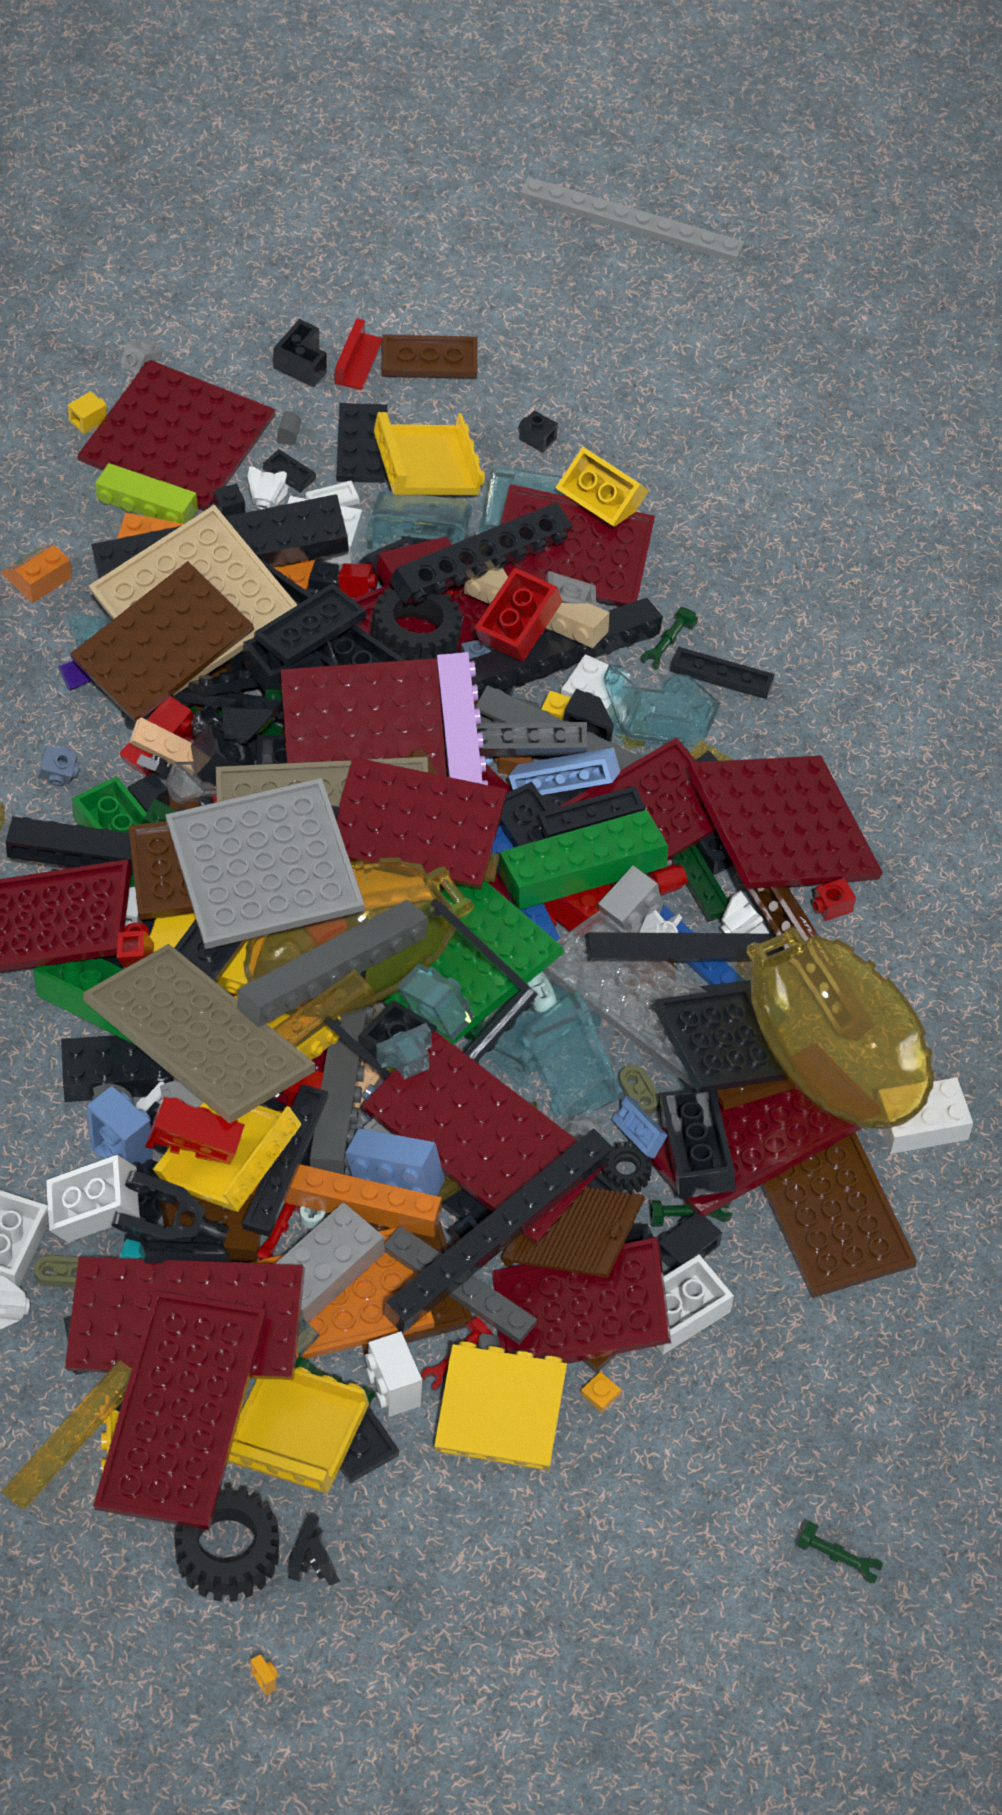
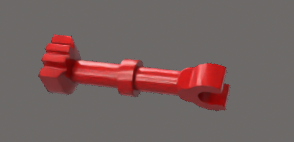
M284 1203L271 1236L268 1237L267 1241L264 1242L258 1251L257 1258L259 1260L273 1257L282 1233H286L289 1228L288 1221L293 1211H300L301 1206Z
M474 1317L466 1326L471 1334L463 1342L477 1344L481 1334L493 1335V1333L479 1317ZM452 1348L449 1350L450 1354L439 1365L426 1368L421 1374L422 1381L428 1376L435 1377L436 1382L431 1386L433 1391L440 1387L442 1378L448 1372Z

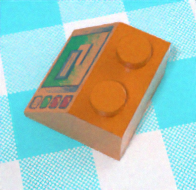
M55 545L40 546L1 571V574L32 603L72 578L70 559Z

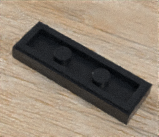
M142 1241L139 1245V1253L144 1263H163L167 1260L229 1262V1255L222 1243Z

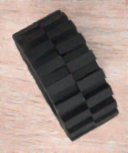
M389 587L384 591V596L380 594L377 598L369 635L406 661L435 659L437 655L454 654L457 652L463 615L462 611H458L459 604L456 601L451 602L452 596L447 592L444 595L433 593L419 603L411 602L405 605L396 590L394 589L393 591ZM404 617L421 618L434 624L438 629L429 633H414L402 628L396 622V619Z
M225 1488V1494L218 1497L211 1525L221 1521H235L245 1525L251 1530L256 1539L250 1553L235 1562L222 1563L214 1561L207 1557L198 1545L205 1529L176 1525L177 1531L174 1533L176 1564H178L181 1577H186L187 1585L192 1590L198 1585L199 1595L205 1598L209 1592H212L214 1601L222 1602V1595H230V1602L238 1601V1593L244 1592L245 1597L248 1598L253 1595V1587L255 1585L261 1590L266 1586V1577L272 1579L275 1574V1565H278L279 1532L276 1517L272 1519V1510L268 1505L262 1508V1499L255 1495L252 1500H249L248 1491L240 1489L239 1495H233V1488Z

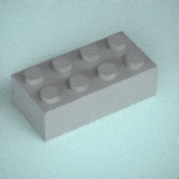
M343 1202L275 1263L304 1265L305 1267L300 1323L303 1326H306L385 1253L384 1236Z

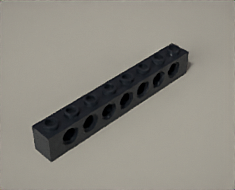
M555 502L399 566L395 569L389 581L405 605L411 602L419 603L430 594H441L454 584L460 586L471 577L476 576V578H479L490 569H501L514 559L520 561L531 552L539 553L550 544L555 543L558 545L568 538L567 534L573 525L558 502Z

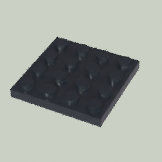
M747 986L656 999L652 1005L697 1093L790 1079L794 1073Z

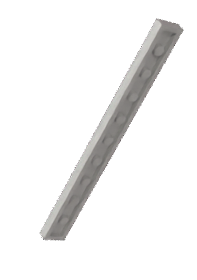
M531 177L527 178L520 191V198L735 263H737L744 248L745 241Z

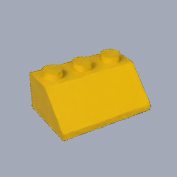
M585 447L581 448L556 486L557 490L614 527L635 513L649 492L643 485Z

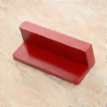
M356 318L335 366V384L358 390L363 389L382 344V337L365 333V320Z

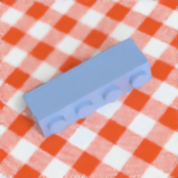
M613 747L518 764L510 773L509 779L513 790L532 781L539 793L545 795L612 783L620 773V768Z

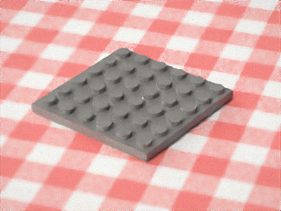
M322 778L166 814V822L205 949L365 911L364 902Z

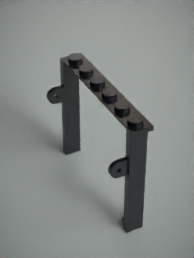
M434 899L430 903L435 909L432 913L436 917L441 915L493 967L499 970L519 989L518 993L464 1051L466 1055L479 1064L482 1056L495 1048L501 1035L514 1027L516 1019L520 1014L533 1006L535 998L539 994L524 982L444 904ZM327 1016L324 1019L323 1023L384 1079L388 1078L391 1072L340 1026L342 1022L338 1018L333 1020Z

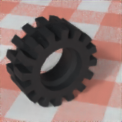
M626 1141L625 1146L618 1142L616 1143V1149L613 1147L610 1159L605 1164L601 1174L622 1192L627 1190V1193L632 1194L633 1189H635L638 1193L650 1181L652 1171L651 1157L646 1156L636 1145L631 1147L629 1141ZM620 1162H630L637 1167V1171L634 1174L625 1175L618 1172L616 1166Z

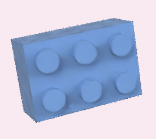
M111 1086L87 1105L91 1149L104 1160L119 1155L131 1164L133 1162L143 1164L146 1160L153 1159V1149L145 1148L151 1130V1119L143 1109L138 1110L132 1104L127 1094L118 1092Z
M358 1128L345 1152L353 1177L434 1196L438 1195L445 1181L435 1142Z

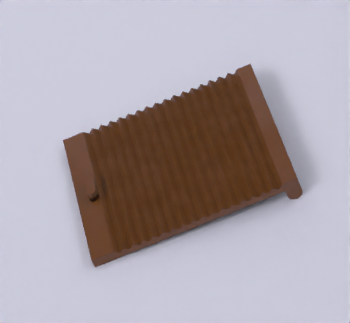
M587 1187L537 1245L521 1234L506 1247L502 1256L503 1262L508 1267H511L513 1263L608 1278L645 1197L642 1194H625L618 1191L614 1192L613 1190H599L598 1188Z

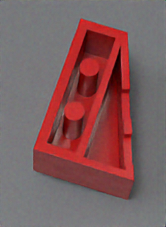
M171 696L162 702L147 719V721L189 742L194 739L192 725L190 724L194 714ZM128 742L119 753L126 764L144 777L150 775L152 772L136 763L140 754L151 758L152 754Z
M164 1097L155 1115L145 1148L153 1149L156 1144L171 1147L170 1153L179 1154L181 1149L196 1152L195 1157L230 1165L236 1154L245 1124L239 1123L237 1119L229 1124L221 1116L213 1114L207 1108L193 1107L185 1104L181 1099Z

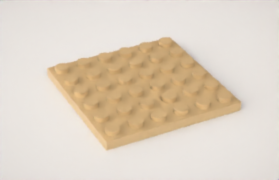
M215 505L89 585L91 593L111 618L114 619L189 561L254 626L252 632L189 682L198 680L199 676L208 674L243 651V642L254 638L256 630L297 606ZM189 682L176 691L173 696L188 687Z

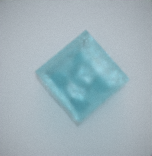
M418 963L397 986L411 1011L437 1026V1032L453 1041L474 1019V1015L469 1008L471 1004L462 995L460 984L453 978L449 977L446 979L442 977L432 967L428 969Z

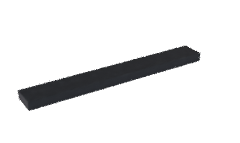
M588 932L584 935L588 961L778 962L782 959L780 941L776 933Z

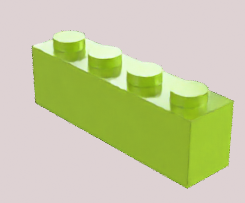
M109 463L95 482L97 500L129 512L143 513L147 517L185 524L193 518L198 510L195 492Z

